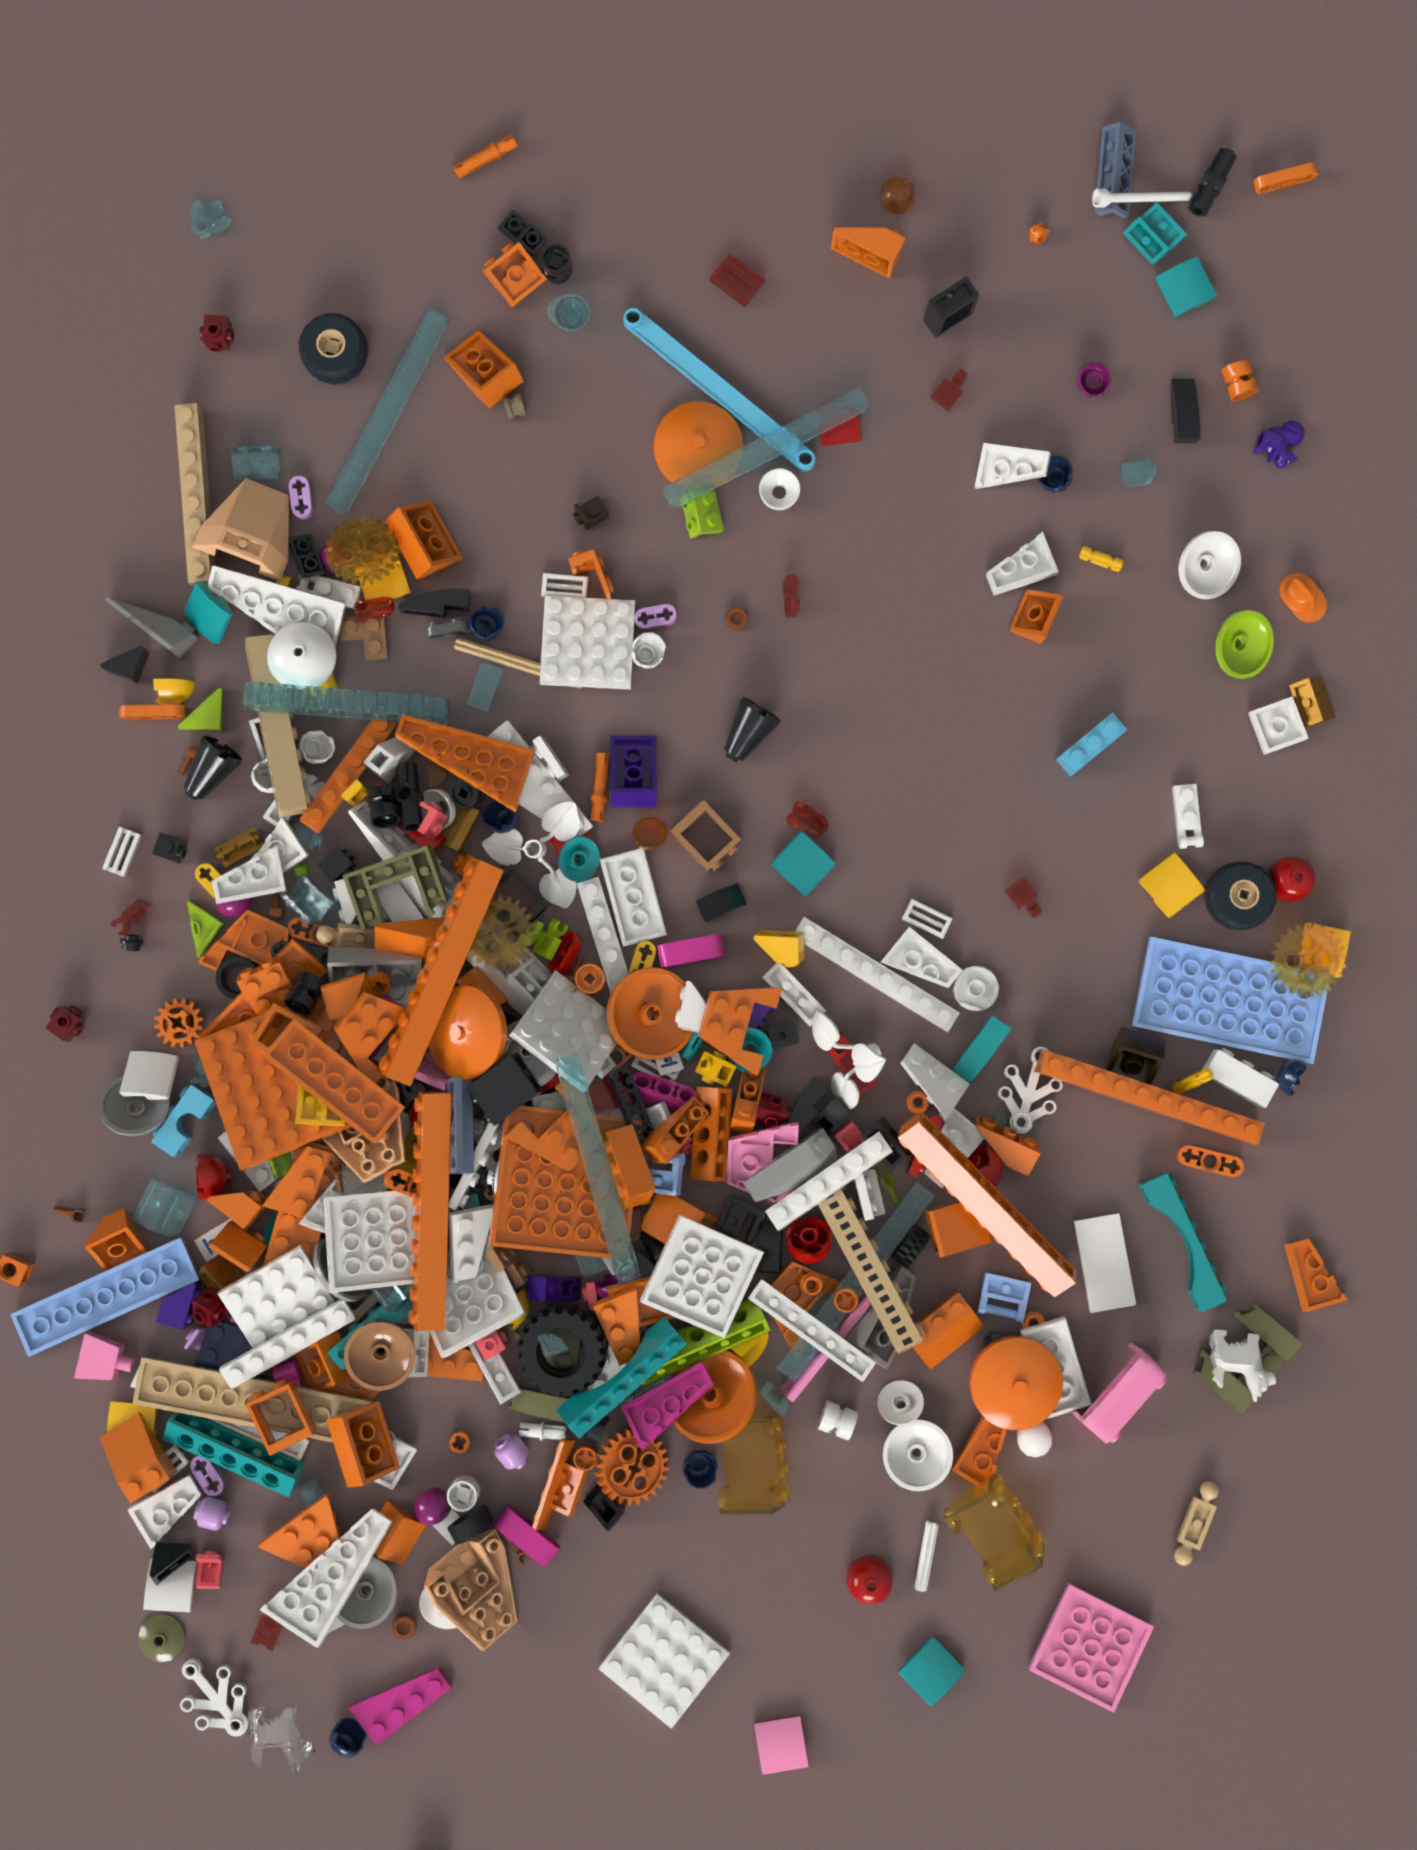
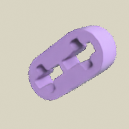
M295 476L289 482L291 509L298 519L307 520L313 515L314 510L311 486L305 477ZM299 482L305 486L302 488V495H299L298 490L294 488L298 486ZM300 501H303L305 507L308 508L304 510V514L297 510L301 508Z
M669 604L639 609L634 616L635 625L640 630L667 627L673 625L677 619L675 608ZM664 610L673 613L668 621H665L664 617L657 618V616L663 615ZM642 614H646L648 618L654 617V619H649L646 625H643L642 621H638V619H641Z
M199 1456L192 1459L190 1463L191 1472L203 1491L209 1496L219 1495L225 1489L226 1481L216 1464ZM199 1461H205L207 1463V1465L204 1467L206 1472L203 1468H197ZM208 1476H210L213 1482H219V1485L217 1486L218 1490H216V1488L211 1489L209 1487V1485L211 1484V1480Z

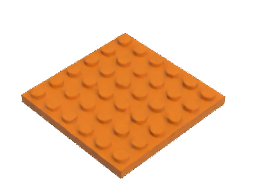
M322 994L320 998L316 999L317 1004L311 1015H302L287 1006L283 1007L322 1028L326 1032L322 1041L355 1067L353 1060L344 1048L329 1020ZM278 1013L261 1043L270 1048L292 1020ZM262 1015L194 1041L241 1171L351 1128L346 1122L345 1126L295 1124L299 1084L263 1056L265 1053L249 1044L252 1031L256 1027L259 1028L263 1021Z
M521 1106L503 1121L499 1172L494 1194L488 1246L627 1260L633 1207L622 1210L614 1178L610 1171L607 1154L602 1149L601 1141L571 1171H566L504 1136L519 1121H522L538 1137L564 1111ZM592 1114L602 1138H604L607 1131L627 1126L624 1118ZM633 1119V1124L636 1127H641L643 1121Z

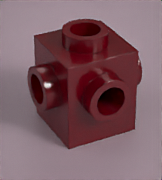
M205 314L204 324L200 327L199 336L200 340L210 351L222 352V350H229L230 343H233L234 330L227 316Z
M61 1005V1007H57L51 1013V1020L45 1028L62 1041L71 1042L74 1036L77 1037L85 1028L83 1024L87 1019L81 1016L83 1012L74 1005H70V1007Z
M761 1092L755 1124L772 1128L783 1125L784 1121L788 1122L791 1108L787 1107L788 1098Z
M211 1286L192 1301L193 1318L198 1323L212 1328L230 1313L218 1296L220 1290Z

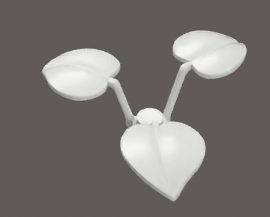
M575 802L559 803L551 807L544 814L542 827L551 833L539 841L529 840L525 843L524 847H521L523 837L519 831L514 829L511 832L502 834L495 832L482 842V846L488 855L502 865L506 864L509 866L510 864L515 865L519 863L522 858L521 851H524L530 858L538 859L551 872L544 875L540 881L539 889L541 895L548 902L564 909L568 908L573 902L576 895L577 882L567 879L561 873L560 868L555 871L544 860L543 856L546 853L544 843L553 836L559 841H568L577 835L580 828V818Z
M816 1011L813 1018L812 1033L817 1045L825 1051L831 1050L832 1047L852 1049V1059L855 1067L846 1073L845 1076L841 1072L835 1073L831 1080V1091L833 1097L836 1096L849 1110L853 1109L858 1104L859 1091L854 1081L850 1080V1076L856 1072L860 1080L870 1082L880 1073L886 1058L881 1056L880 1048L875 1043L868 1045L863 1043L856 1045L838 1044L837 1041L840 1038V1034L836 1025L823 1012Z

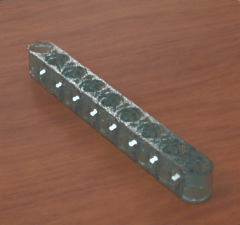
M246 682L243 684L242 708L250 711L400 722L401 716L404 714L441 725L447 724L449 720V699L440 696L263 682Z

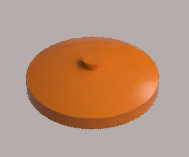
M689 402L672 409L659 423L654 436V456L659 470L673 485L687 491L691 488L715 487L716 489L731 479L737 471L743 455V437L735 419L723 408L708 402Z
M643 968L623 977L610 994L606 1012L608 1027L616 1043L630 1055L645 1060L663 1059L679 1052L688 1043L693 1034V1031L680 1029L675 1021L677 1010L681 1009L683 1001L680 1000L681 989L686 986V983L676 974L661 968Z
M458 986L452 989L428 1045L432 1058L443 1072L451 1077H462V1080L477 1079L499 1063L507 1043V1023L500 1004L489 992L476 986Z
M1007 1336L990 1343L979 1353L971 1368L969 1388L976 1408L989 1422L1008 1430H1023L1043 1422L1055 1410L1063 1390V1376L1056 1357L1045 1345L1030 1337Z
M723 1351L673 1373L671 1376L672 1379L703 1362L714 1382L710 1389L673 1422L678 1431L693 1441L704 1444L726 1441L737 1435L747 1425L754 1413L757 1403V1385L754 1375L742 1359L728 1351Z

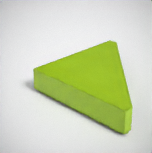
M218 688L178 725V729L222 731L224 690Z
M188 900L187 905L197 952L196 956L201 958L225 923Z

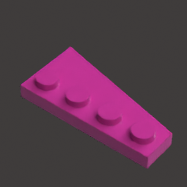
M705 1363L697 1364L621 1406L640 1449L646 1448L714 1385Z
M436 1667L402 1684L392 1686L379 1694L376 1693L365 1700L355 1702L349 1705L348 1709L375 1746H377L451 1689L452 1684L441 1669Z

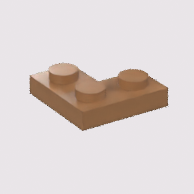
M384 613L343 617L340 628V640L342 642L363 640L366 662L389 660Z
M495 1246L486 1252L496 1272L499 1273L506 1268L517 1288L528 1281L530 1269L520 1259L518 1249Z

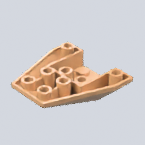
M245 478L201 525L193 548L215 556L217 549L260 565L259 574L281 581L288 563L289 495Z
M382 1076L376 1084L400 1103L399 1088L395 1080ZM401 1113L375 1145L353 1127L323 1138V1141L363 1183L406 1161Z
M495 1528L482 1532L470 1540L456 1545L428 1569L424 1587L433 1605L480 1650L485 1651L517 1622L506 1550Z

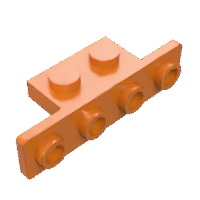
M561 1439L556 1447V1456L553 1465L548 1471V1481L546 1487L541 1492V1502L533 1517L534 1523L532 1528L536 1531L548 1528L553 1510L566 1516L574 1515L588 1471L579 1470L575 1465L569 1463L576 1443L574 1439Z

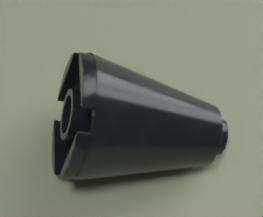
M743 697L740 700L724 750L727 752L725 756L734 762H738V760L744 761L779 725L781 719L765 708L763 709L758 706L757 703Z
M204 735L200 740L183 786L186 790L185 794L193 800L198 798L204 799L242 762L241 756L226 744L223 746L217 743L218 739L209 735Z

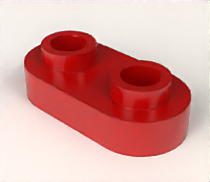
M568 931L561 937L562 941L552 961H548V969L552 973L556 970L561 975L565 974L570 969L573 960L581 949L582 938L573 931Z

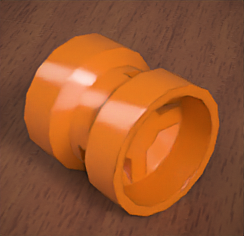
M841 1289L836 1292L833 1302L835 1307L841 1312H851L856 1308L858 1298L854 1291Z
M586 1443L576 1449L573 1459L575 1466L579 1470L589 1471L595 1466L594 1463L598 1458L596 1448Z

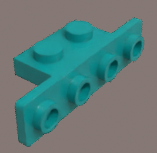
M397 1291L380 1307L376 1305L366 1313L368 1318L362 1323L357 1321L348 1329L350 1333L328 1352V1355L341 1370H344L346 1368L344 1363L345 1346L349 1337L356 1329L373 1321H387L397 1324L410 1310H413V1305L401 1291Z

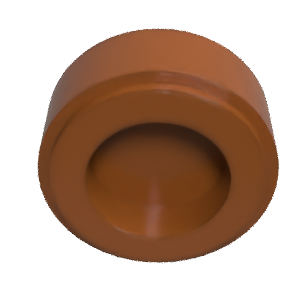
M739 607L730 609L725 617L727 627L733 631L743 630L748 623V615L745 610Z
M410 1614L397 1616L392 1625L394 1635L399 1639L410 1638L416 1631V1620Z

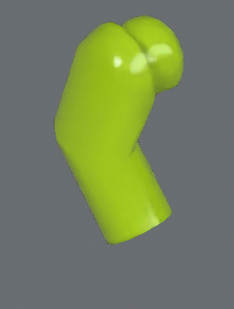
M534 920L527 935L523 933L518 934L515 941L516 944L522 945V948H527L535 943L545 924Z

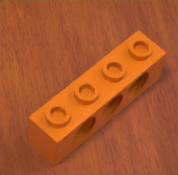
M696 1087V1099L709 1114L693 1132L690 1179L726 1181L732 1089Z

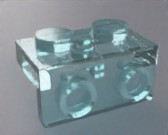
M251 444L237 445L231 452L234 479L279 480L280 467L278 455L280 447H274L273 444H262L260 447H251Z
M302 875L290 892L284 891L281 893L285 904L290 909L297 911L301 915L299 918L307 925H322L337 905L308 875Z

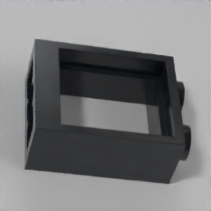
M967 276L928 301L923 320L935 338L973 314L980 294ZM951 293L953 297H948V294Z
M505 864L500 868L503 870V874L497 888L514 874L538 899L514 924L492 900L490 901L489 907L518 936L519 933H522L550 906V903L512 864L509 866Z

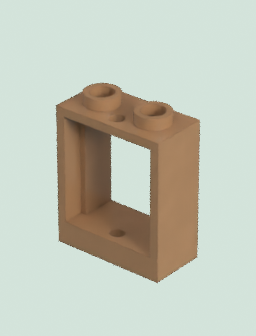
M704 800L670 830L673 837L707 873L711 869L715 872L724 864L722 859L727 854L732 856L741 848L738 845L741 839ZM705 813L732 839L709 862L682 836Z

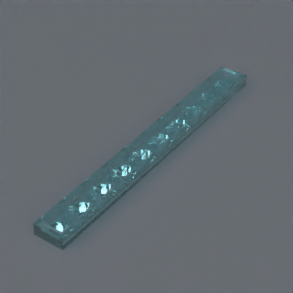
M430 308L426 312L324 504L327 507L345 516L347 515L450 322L448 317Z
M860 387L663 487L662 492L670 507L674 510L869 410L870 404Z
M576 1053L554 1060L616 1280L620 1285L640 1278L641 1274L579 1055Z
M918 1182L912 1186L873 1238L879 1248V1251L876 1252L879 1260L885 1259L887 1261L935 1197ZM852 1268L814 1317L833 1332L848 1313L841 1312L835 1307L833 1301L836 1292L841 1289H850L859 1298L864 1291ZM799 1337L777 1366V1369L796 1382L819 1350Z

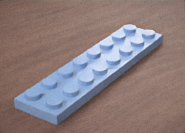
M180 1237L10 1315L28 1357L196 1282L200 1278L183 1237Z

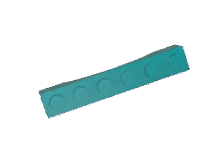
M1162 1172L1138 1183L1147 1205L1159 1210L1168 1217L1184 1239L1190 1262L1187 1291L1196 1310L1203 1313L1226 1302L1227 1300L1224 1295L1227 1294L1223 1283L1217 1281L1215 1273H1217L1216 1267L1212 1260L1208 1261L1204 1253L1207 1251L1203 1240L1197 1238L1195 1233L1197 1230L1196 1224L1191 1217L1188 1218L1185 1212L1187 1205L1182 1196L1178 1197L1175 1190L1177 1184L1173 1176Z
M663 1316L645 1332L637 1352L618 1374L594 1389L574 1394L556 1411L567 1427L578 1438H581L684 1348L687 1343Z

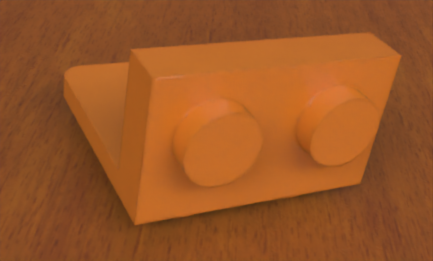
M594 549L586 552L579 550L571 554L572 557L568 558L572 574L578 576L595 569L606 599H611L610 594L614 593L609 576L603 575L606 571L601 555H596Z

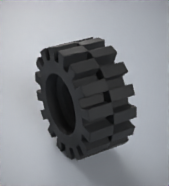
M914 1224L895 1246L891 1257L903 1267L908 1268L920 1255L921 1251L924 1250L931 1235L919 1225Z

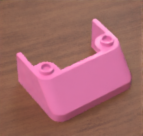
M1130 1343L1128 1346L1136 1354L1084 1415L1081 1416L1075 1410L1071 1412L1105 1444L1109 1442L1114 1443L1121 1435L1120 1430L1155 1389L1159 1390L1167 1382V1372L1144 1350L1133 1343Z

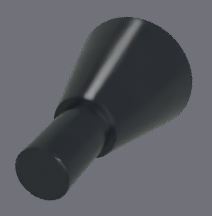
M638 1225L633 1232L643 1241V1245L653 1263H656L665 1244L639 1229L640 1225Z

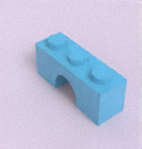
M1112 712L1056 760L1071 777L1127 731V728Z
M197 1084L186 1086L179 1095L181 1099L178 1104L171 1106L167 1115L168 1118L164 1124L157 1127L152 1134L155 1137L151 1142L173 1158L179 1157L192 1139L182 1128L184 1117L191 1113L199 1119H206L216 1105L214 1096Z

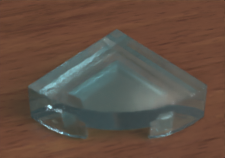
M541 1333L537 1336L546 1358L569 1349L567 1343L558 1335Z

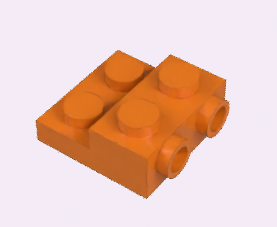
M510 242L501 249L503 255L498 259L495 256L484 263L486 268L482 271L511 308L547 280L520 242L515 245Z
M280 957L276 959L268 958L260 963L261 966L255 969L251 967L246 968L237 976L236 982L257 1016L262 1015L266 1008L271 1007L273 1003L282 1008L285 1007L284 999L289 990L294 988L293 981Z

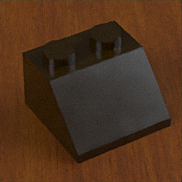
M1121 1027L1114 1041L1106 1070L1151 1085L1164 1061L1166 1041Z

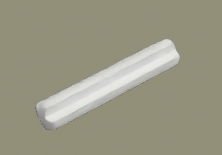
M926 1521L914 1584L915 1590L921 1592L927 1591L939 1527L935 1521Z

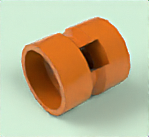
M1248 359L1229 364L1221 370L1224 382L1229 384L1227 391L1231 401L1248 398L1259 391L1255 377H1251L1253 370Z
M585 964L577 970L575 983L582 992L594 995L603 990L606 984V977L600 967L595 964Z

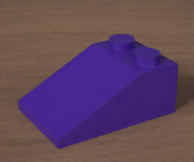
M611 736V807H656V736Z

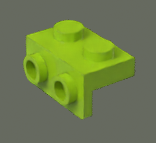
M715 487L691 488L681 495V506L684 509L686 528L689 531L690 538H696L701 534H716L724 531Z

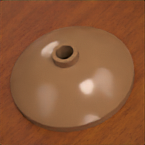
M373 1321L360 1326L349 1337L344 1350V1363L351 1378L359 1385L371 1390H388L403 1383L412 1372L416 1358L414 1343L409 1334L400 1326L387 1321ZM382 1347L385 1349V1352L379 1353L377 1348Z

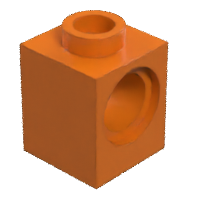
M12 1253L3 1254L2 1257L0 1256V1280L17 1287L27 1284L35 1263ZM10 1263L14 1264L16 1267V1273L14 1275H12L8 1270Z

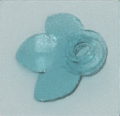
M195 199L189 208V215L193 220L191 230L198 238L204 239L211 236V234H222L232 224L233 220L230 217L224 216V206L221 199L211 201L205 206ZM205 225L206 229L200 231V227Z

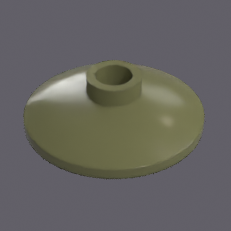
M157 1614L147 1619L140 1628L138 1635L141 1651L146 1657L156 1662H166L175 1658L182 1651L186 1639L185 1630L181 1622L168 1614ZM156 1637H162L163 1644L157 1643Z

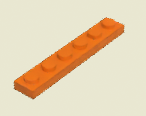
M379 711L301 816V823L317 833H321L344 801L341 795L356 779H360L368 768L364 761L378 744L389 739L397 728L396 722Z

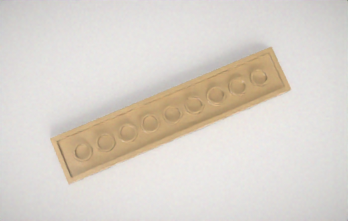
M143 1356L141 1358L132 1404L256 1428L245 1404L251 1400L250 1395L262 1389L265 1393L272 1390L271 1385L277 1381L253 1377L231 1389L219 1370ZM296 1385L317 1430L312 1436L308 1437L312 1439L333 1442L326 1419L373 1402L370 1399ZM287 1390L259 1403L271 1431L289 1434L304 1426Z

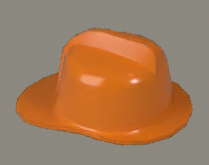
M1301 573L1290 574L1284 578L1279 588L1280 596L1292 613L1300 621L1306 623L1320 620L1326 612L1327 600L1316 582Z

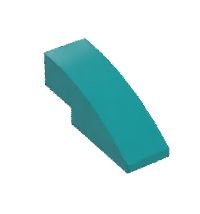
M993 1015L990 1016L951 1071L970 1084L1000 1046L1011 1028Z

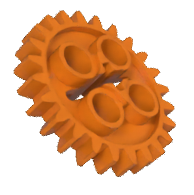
M624 1428L623 1435L616 1431V1439L613 1440L607 1437L609 1445L601 1444L604 1452L596 1454L601 1458V1461L594 1463L596 1467L600 1468L594 1475L602 1477L597 1481V1484L604 1486L601 1491L604 1494L609 1493L608 1498L612 1501L616 1498V1502L619 1504L625 1501V1504L630 1506L633 1500L637 1505H640V1498L648 1502L649 1493L656 1496L654 1489L656 1487L663 1488L659 1483L660 1480H667L663 1472L668 1471L669 1468L663 1463L669 1461V1458L662 1456L667 1450L664 1447H660L662 1442L659 1439H654L646 1448L637 1451L636 1449L639 1445L633 1432L630 1433L627 1428ZM625 1447H629L628 1455L622 1457V1450ZM646 1454H650L649 1461L643 1464V1457ZM634 1464H635V1467H634V1468H630V1469H629V1466H630V1465H634ZM621 1469L620 1477L613 1479L615 1471ZM642 1476V1482L638 1486H634L635 1479Z

